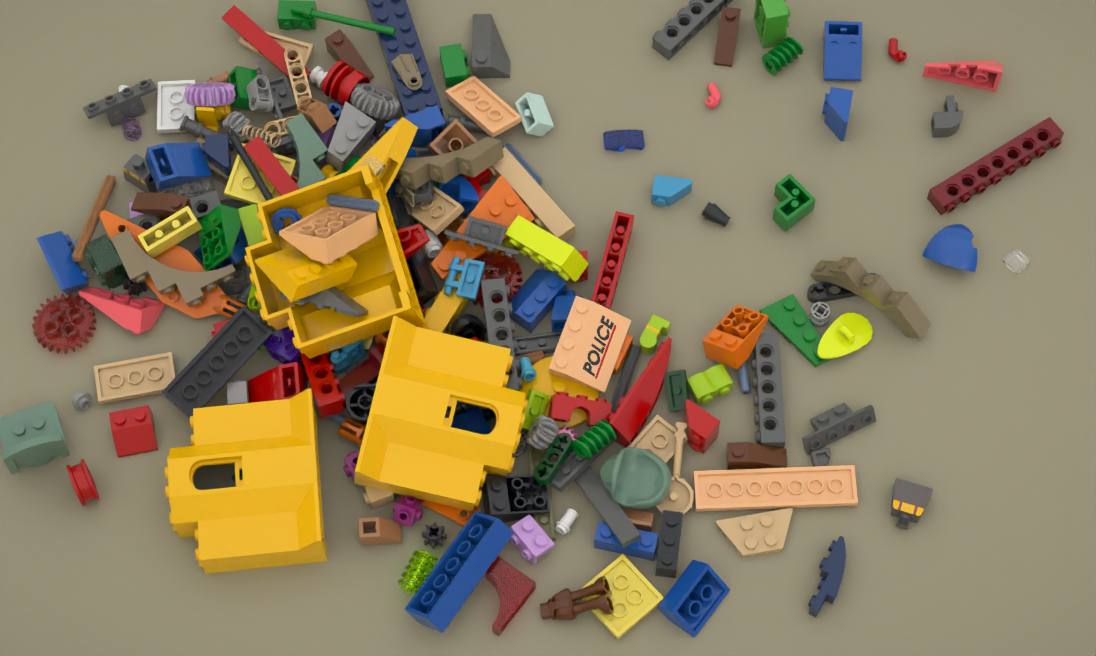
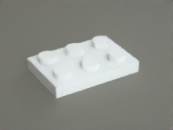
M195 80L158 82V133L182 132L179 129L186 115L189 116V119L196 121V106L187 104L184 95L185 87L196 84Z

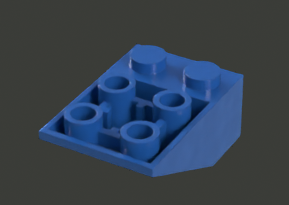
M825 21L823 30L824 80L861 81L862 22Z
M438 105L426 107L422 111L410 113L404 117L418 127L410 147L426 148L446 128L445 120ZM394 119L384 124L385 131L387 132L398 120Z
M199 142L163 143L148 147L146 150L145 159L157 191L212 177Z

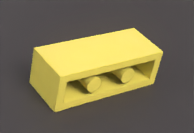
M186 206L138 235V238L147 253L154 258L201 230L202 226L189 206Z

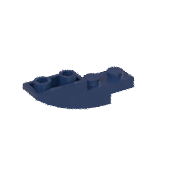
M839 536L837 541H832L828 549L831 552L829 557H824L819 566L822 569L820 576L823 577L817 587L820 591L817 596L813 595L808 603L810 607L809 614L815 618L825 601L833 604L843 578L846 551L844 537Z

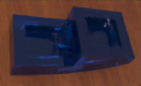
M613 130L603 133L605 150L622 152L625 148L643 150L645 147L643 130Z

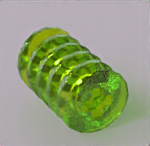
M425 550L413 551V557L409 559V564L405 567L406 572H403L401 575L403 579L398 580V585L413 595L421 587L420 582L424 583L426 580L423 576H429L430 572L427 568L434 569L431 561H438V558Z

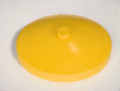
M553 356L544 358L532 365L536 370L535 379L531 382L522 379V388H520L521 392L526 393L525 399L529 389L549 395L543 413L547 417L550 398L553 394H557V392L569 393L568 396L570 397L584 395L588 396V400L594 401L596 398H599V391L549 374V366ZM574 409L571 414V421L567 423L555 422L558 423L560 430H563L564 425L569 430L572 427L574 429L585 423L587 416L584 411Z

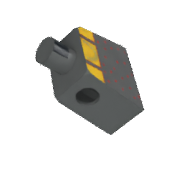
M134 154L123 167L125 180L144 192L157 193L158 191L146 160Z
M896 478L892 491L890 515L898 517L896 524L898 528L906 530L909 527L910 521L914 523L919 522L933 493L932 488Z

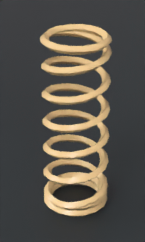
M246 125L242 130V137L249 141L253 140L254 129H257L255 138L259 135V130L262 131L261 139L264 136V132H267L265 141H263L266 142V145L275 148L281 142V136L276 132L258 129L250 125ZM250 128V129H251V134H250V136L248 137L247 132H248V129ZM268 133H271L270 142L267 143ZM276 135L277 139L275 143L272 144L273 136ZM278 136H279V138H280L279 143H278L276 146H274V145L276 144V142H277V140H278Z

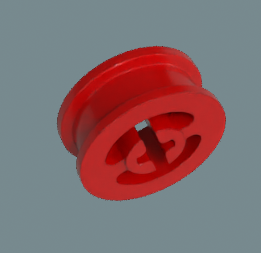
M81 459V463L72 467L66 465L72 485L82 506H86V502L90 500H100L94 479L85 460Z

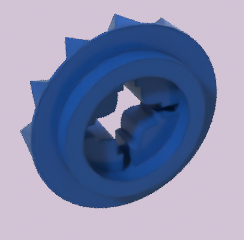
M287 207L280 208L274 213L271 222L274 231L278 235L279 231L284 229L285 221L283 218L287 220L292 217L291 224L302 219V215L297 210Z

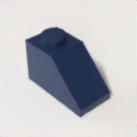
M228 134L206 135L205 143H202L203 155L206 154L208 162L225 175L230 176L231 147Z

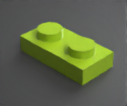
M529 389L526 397L528 403L524 413L525 419L522 429L529 431L528 429L531 427V423L535 421V418L543 415L549 399V395L534 389Z

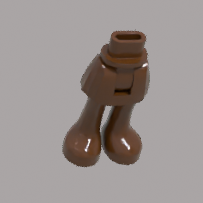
M605 576L600 577L593 584L580 590L571 592L569 588L558 592L552 599H548V602L540 604L543 620L552 618V620H574L578 614L595 609H600L605 615L613 614V604L607 595L610 594L607 578ZM593 595H600L596 598L576 604L577 600Z

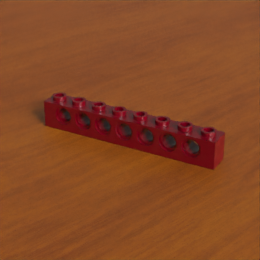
M1048 117L931 188L927 199L940 215L946 212L950 213L960 203L968 202L973 195L983 193L991 184L996 185L1006 175L1011 176L1019 167L1027 166L1032 159L1040 158L1050 148L1055 149L1062 142L1061 139L1064 132L1051 117Z

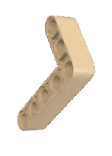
M289 47L285 50L284 57L296 106L299 107L303 100L312 98L301 52L297 47ZM291 57H297L295 60H290ZM295 73H301L300 76H293ZM300 89L306 90L303 93L298 92ZM296 116L268 122L264 130L277 131L281 138L288 136L289 134L285 129L286 123ZM270 134L268 135V142H270ZM276 135L273 136L272 141L277 139Z

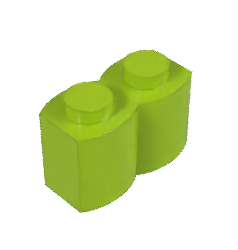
M723 364L715 365L705 372L698 373L687 379L688 388L697 404H708L715 396H725L733 389V382Z

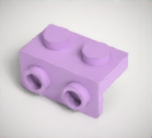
M530 514L510 527V530L513 532L509 538L510 542L520 549L523 558L526 561H530L532 565L537 563L539 557L554 548L555 544Z

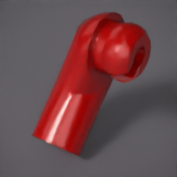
M896 38L889 39L888 55L896 62H903L907 58V53L903 52V50H898V40Z

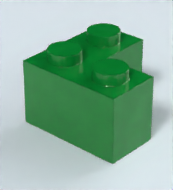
M791 174L776 184L774 196L781 203L774 208L772 219L786 232L814 210L816 199Z

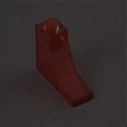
M497 556L496 560L487 569L484 577L495 587L500 599L499 613L492 625L493 633L500 636L535 591L536 582Z

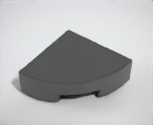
M830 447L810 451L813 467L827 465L830 458Z

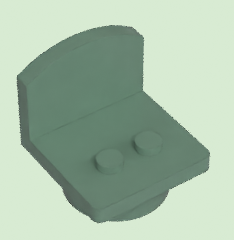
M52 401L0 418V438L4 452L1 454L12 475L19 473V468L25 466L40 467L48 464L58 455L62 457L70 455L57 409Z

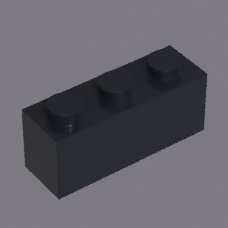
M663 510L655 576L676 578L683 512Z

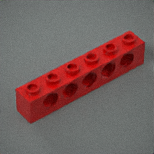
M618 211L615 212L591 301L611 310L635 216Z
M329 352L310 359L305 354L300 353L321 418L343 412L342 403L346 401L343 392H338L337 388L340 387L337 376L333 377L332 373L335 372L333 363L327 360V358H330Z

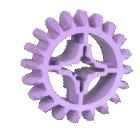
M203 82L186 86L184 95L186 103L189 105L211 107L232 104L235 101L236 93L234 85L231 83Z

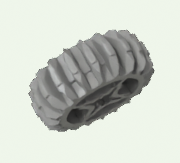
M357 83L351 92L350 102L363 113L368 114V116L389 120L398 114L400 100L387 89L376 84Z

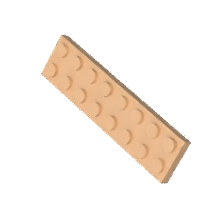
M854 465L693 472L696 512L858 505Z

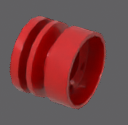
M341 60L335 63L325 76L322 84V93L333 100H337L339 104L344 106L345 101L350 102L351 92L357 83H370V77L359 70H355L354 67Z

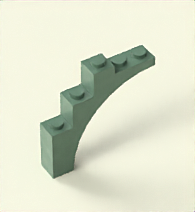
M301 113L287 122L285 127L293 141L298 157L299 176L297 186L300 189L326 179L315 162L318 164L325 160L328 152L325 144Z

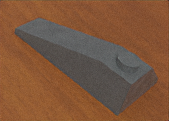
M473 14V76L478 79L510 78V60L492 15Z
M336 287L294 301V303L304 305L305 302L314 303L316 308L330 309L332 307L337 313L355 317H362L368 314L366 308ZM281 292L279 298L289 301V299Z

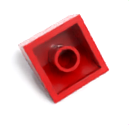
M687 399L685 401L683 418L684 423H687L686 435L688 443L694 451H700L704 454L718 437L720 421Z
M149 405L109 413L111 431L118 458L158 450L153 414Z

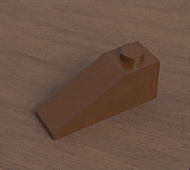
M722 7L714 65L732 67L741 9Z
M340 29L325 38L327 51L337 62L343 60L348 65L354 67L355 70H359L369 76L370 80L374 78V75L354 45Z
M137 192L131 211L166 219L186 206H189L190 209H192L189 197L173 193Z
M749 442L727 443V470L787 468V454L784 448Z

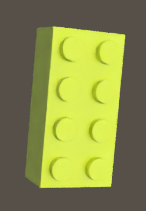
M519 215L505 232L506 236L510 239L508 242L519 249L520 254L523 256L528 254L535 263H543L547 270L557 271L558 275L566 281L570 279L576 283L589 265L573 246Z

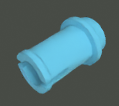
M522 357L519 360L521 378L531 382L536 377V370L532 367L531 360L528 357Z

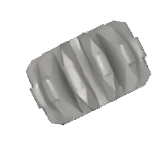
M233 111L222 122L227 134L230 136L237 135L241 143L247 141L242 137V130L246 125H253L241 112ZM250 128L248 129V132H247L248 137H249L250 134H251V129H250Z
M544 415L535 418V421L531 423V427L528 429L529 432L526 435L527 442L534 448L542 451L548 448L556 437L558 423Z

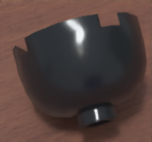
M464 313L456 316L447 327V334L467 339L477 337L482 341L486 338L484 336L485 332H487L486 327L477 316Z
M368 383L358 384L347 394V413L354 421L360 424H367L376 388L375 385Z

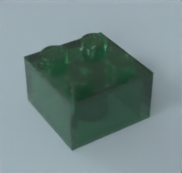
M106 234L85 244L88 250L85 254L102 286L106 285L109 290H113L126 283L124 276L128 277V274Z

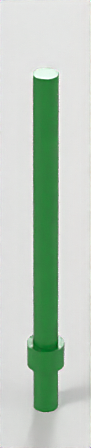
M291 5L290 12L302 14L307 18L315 17L393 36L396 33V28L314 10L313 7Z

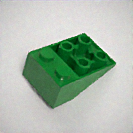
M219 204L199 220L202 229L198 231L205 272L211 271L229 257L233 251L241 227L239 211L236 208Z

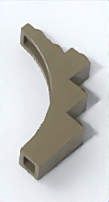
M485 137L477 143L450 153L405 158L395 179L401 181V186L416 190L429 180L445 184L458 174L476 177L504 157L501 140Z
M129 230L111 238L133 283H141L147 280V276L150 275L157 291L161 295H169L178 287L188 307H196L203 303L202 300L206 299L203 291H212L217 288L218 284L222 282L228 283L235 279L234 276L238 275L232 264L218 270L206 272H187L168 267L146 254Z
M842 257L839 261L821 260L811 273L815 280L838 285L864 298L887 315L907 337L922 338L931 325L908 292L893 291L882 275L868 274L857 258Z

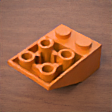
M737 304L702 340L706 357L738 369L749 358L769 318L768 315Z

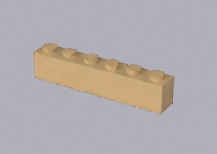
M504 147V157L488 168L491 176H495L498 179L502 174L534 216L535 221L533 223L564 242L574 236V223L507 148Z

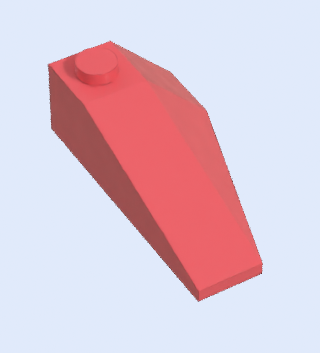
M992 60L926 63L923 76L996 92L1003 64Z
M95 287L79 291L81 297L123 328L131 330L134 334H143V332L152 329L165 307V303L144 296L142 300L132 298V295L129 296L128 293L114 295V291Z

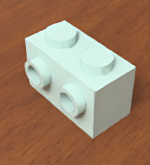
M527 92L515 102L519 115L522 117L521 120L526 133L542 137L554 127L543 96Z

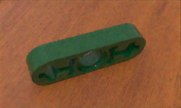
M560 433L551 443L534 470V476L538 484L548 485L555 478L573 449L571 445L573 440L570 434ZM554 455L559 456L558 461L549 462L550 457Z

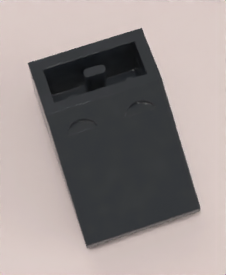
M534 475L485 478L482 487L485 514L499 518L503 523L523 519L529 514L533 517L550 513L547 486L538 484Z

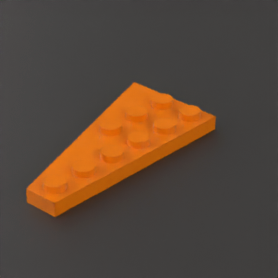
M502 174L470 213V216L507 226L506 231L518 215L531 223L535 221L534 216ZM469 216L456 232L464 234ZM504 234L503 241H505L506 239H508V237L506 236V234ZM460 238L458 241L450 239L433 260L430 267L439 279L443 281L449 275L448 267L452 263L453 257L460 258L459 265H464L466 258L475 260L489 250L484 249L485 246L477 244V246L468 245L466 240Z

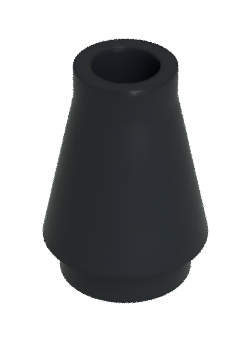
M710 202L701 214L705 217L704 219L724 227L731 218L715 203L712 204Z

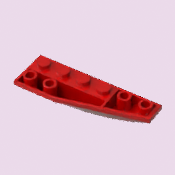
M669 337L665 342H661L656 355L650 359L646 369L626 397H621L617 411L612 412L607 422L611 425L617 437L614 442L625 448L638 436L659 398L669 364L672 339Z

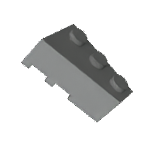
M345 101L328 148L326 162L341 171L373 135L376 121Z

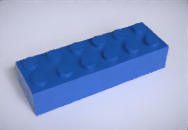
M475 511L404 610L418 623L443 633L468 596L473 592L480 579L485 575L492 562L496 560L504 545L508 543L513 532L499 518Z

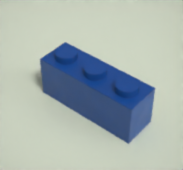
M599 521L594 538V548L654 561L659 534L638 530L641 539L623 548L606 523Z

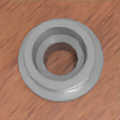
M83 391L76 393L72 399L74 408L79 411L88 408L92 397L89 393Z

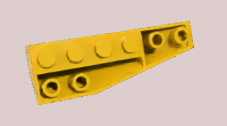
M402 117L348 171L368 164L383 183L385 193H387L407 155L418 127Z

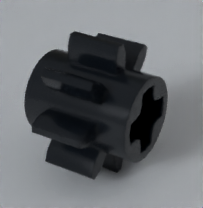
M124 276L126 283L123 284V288L128 290L129 296L132 294L139 296L142 291L146 292L145 285L147 283L145 281L133 283L129 276Z
M436 522L431 526L426 525V532L421 533L422 537L426 538L424 545L430 544L432 549L438 545L442 547V539H447V534L443 533L445 531L444 526L439 527Z

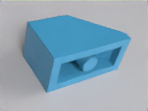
M655 175L651 204L671 206L691 192L692 179Z

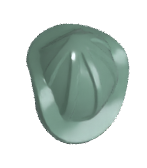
M637 447L623 448L618 455L609 458L600 469L603 485L611 493L612 499L622 507L631 509L654 507L667 497L671 487V473L667 464L659 456L645 449Z

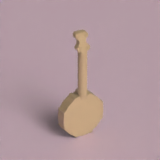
M677 422L675 426L678 431L674 434L676 442L671 487L667 497L655 506L661 514L663 510L683 512V515H685L692 509L694 490H692L684 478H680L683 443L686 438L684 430L687 428V423Z

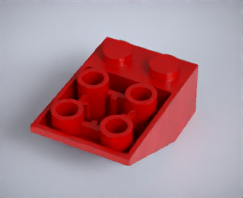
M298 362L278 365L248 380L249 403L290 399L306 390L305 370Z

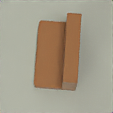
M621 508L636 529L647 532L652 531L654 513Z

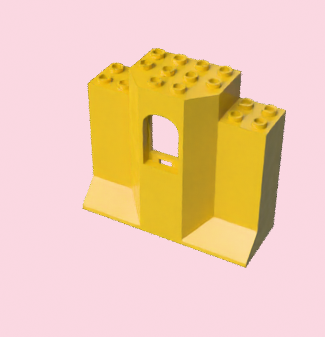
M368 164L257 204L259 210L257 217L259 222L263 224L262 235L265 241L246 247L247 255L244 257L252 271L250 279L256 285V299L262 306L260 314L262 319L266 320L269 326H273L276 330L289 326L290 330L294 332L295 337L292 338L294 346L302 354H305L310 359L388 331L391 328L393 316H397L414 326L425 324L383 183ZM329 194L364 198L379 202V209L377 212H374L376 213L378 235L369 242L361 244L357 249L347 252L358 265L350 281L335 286L368 310L367 315L355 317L337 313L332 307L330 309L316 308L314 303L305 302L304 305L279 298L281 294L279 288L255 263V259L293 246L278 235L272 227L271 221L276 211L280 208L289 207L297 210L303 219L329 205L326 201ZM292 217L288 218L287 220L283 218V220L285 221L283 226L284 228L288 224H291L290 222Z
M393 316L355 469L354 484L400 495L414 496L417 499L473 511L474 506L478 507L482 491L478 489L483 487L486 474L506 476L507 473H511L515 460L512 454H515L519 445L520 431L525 419L524 413L528 400L525 399L526 393L506 388L509 375L505 373H509L513 356L510 355L511 349L416 327L397 316ZM457 401L493 410L496 415V425L492 432L482 435L451 427ZM447 407H451L449 418H445Z
M306 389L294 397L284 400L194 408L193 416H190V425L194 434H191L192 446L170 448L169 455L167 456L168 467H165V478L168 479L169 485L165 486L166 498H169L171 507L169 519L170 524H173V531H177L179 538L195 536L199 547L195 549L196 560H199V566L203 567L205 574L327 561L317 431L319 430L318 413L312 389ZM235 463L236 487L198 490L195 488L193 475L199 467ZM240 470L243 473V480H240Z

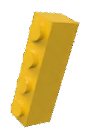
M457 273L455 281L459 282L461 274ZM444 287L435 296V302L432 307H428L424 314L425 324L422 326L425 329L447 334L449 323L453 318L460 315L468 299L457 297V289H452L451 296L444 295Z

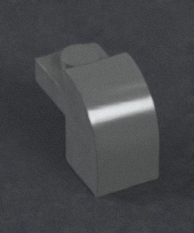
M946 95L944 112H933L931 119L933 138L952 136L960 127L963 111H958V103L955 102L954 95Z

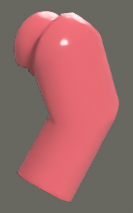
M710 83L707 88L711 95L705 100V104L709 108H714L718 105L722 96L716 84Z

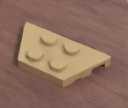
M793 508L717 520L716 527L721 529L726 535V539L731 545L736 547V551L742 558L779 552L784 547Z

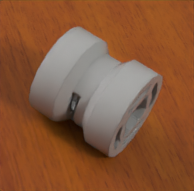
M816 302L812 305L809 319L815 327L825 326L829 320L830 307L824 302Z

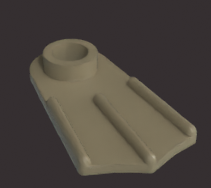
M412 53L399 54L396 59L391 61V64L408 89L418 90L422 87L423 81Z
M399 181L395 185V192L403 199L408 214L412 215L415 207L414 193L410 188L401 186V181Z

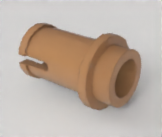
M226 71L214 78L210 77V80H207V82L229 83V72Z

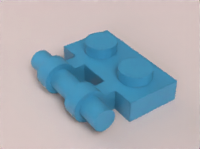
M453 257L452 263L448 267L449 275L444 282L445 289L443 294L451 296L452 289H457V297L476 301L485 262L466 258L464 265H459L461 259ZM457 273H462L460 281H455Z
M362 340L343 346V351L340 353L338 351L332 352L330 359L337 374H341L343 370L365 355Z

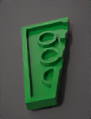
M794 294L759 310L760 313L768 315L770 325L776 330L778 329L785 336L784 338L789 343H792L798 349L797 351L814 367L831 360L818 357L817 349L821 337Z

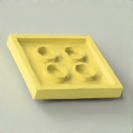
M273 153L291 177L296 160ZM238 154L225 188L224 196L251 205L256 204V206L266 202ZM248 154L272 197H279L280 194Z
M624 554L582 587L585 588L593 584L600 577L605 576L610 587V594L607 595L612 601L614 613L605 615L600 609L591 611L617 639L649 614L664 599ZM600 595L589 596L581 600L584 602Z

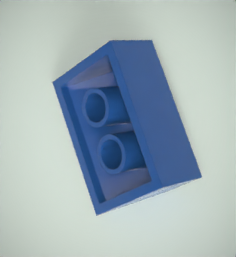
M62 231L37 238L61 291L69 295L89 285L87 280L90 278L85 268L81 269L79 262L72 260L73 250L71 245H73V242L68 234L65 235Z
M536 269L508 301V303L511 302L513 312V314H509L510 319L529 333H532L554 307L555 298L557 296H564V291L567 290V282L552 271Z
M692 560L657 608L673 624L692 637H696L730 589L709 564Z

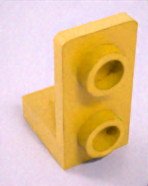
M209 106L196 107L195 111L199 123L203 122L205 127L219 132L220 126L215 109Z

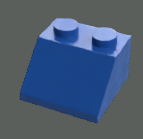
M831 87L830 93L825 94L822 114L825 115L824 122L840 141H844L853 90Z

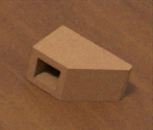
M311 97L303 100L300 106L296 108L300 114L304 115L309 124L322 134L337 123L326 104Z
M381 517L359 518L361 546L402 543L401 524Z

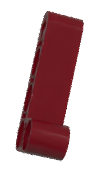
M382 343L374 345L368 352L369 359L339 381L340 387L337 389L338 392H343L345 401L347 394L356 385L363 383L374 384L377 382L385 352V346Z

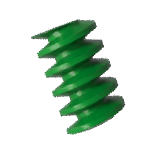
M786 37L784 41H781L763 55L762 62L764 67L771 75L775 76L777 71H782V67H787L788 63H792L793 59H797L798 54L802 55L803 48L794 38Z
M601 419V421L595 423V426L590 427L583 435H580L577 440L572 441L571 445L577 456L581 459H585V456L588 459H592L593 455L591 452L597 455L599 453L598 448L601 450L605 448L603 442L609 445L611 444L610 439L616 440L617 437L611 425L606 420Z

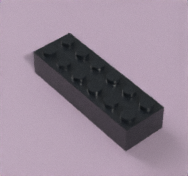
M387 193L386 196L396 229L413 226L403 199ZM422 248L406 260L420 307L439 294Z
M243 305L162 391V395L190 420V416H193V409L204 408L273 334V331Z

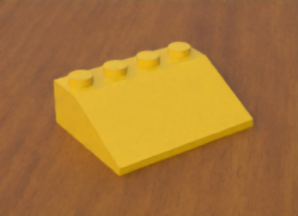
M295 246L255 259L258 267L290 302L350 281L358 265L348 253L333 260V263L322 264L320 261L312 260Z

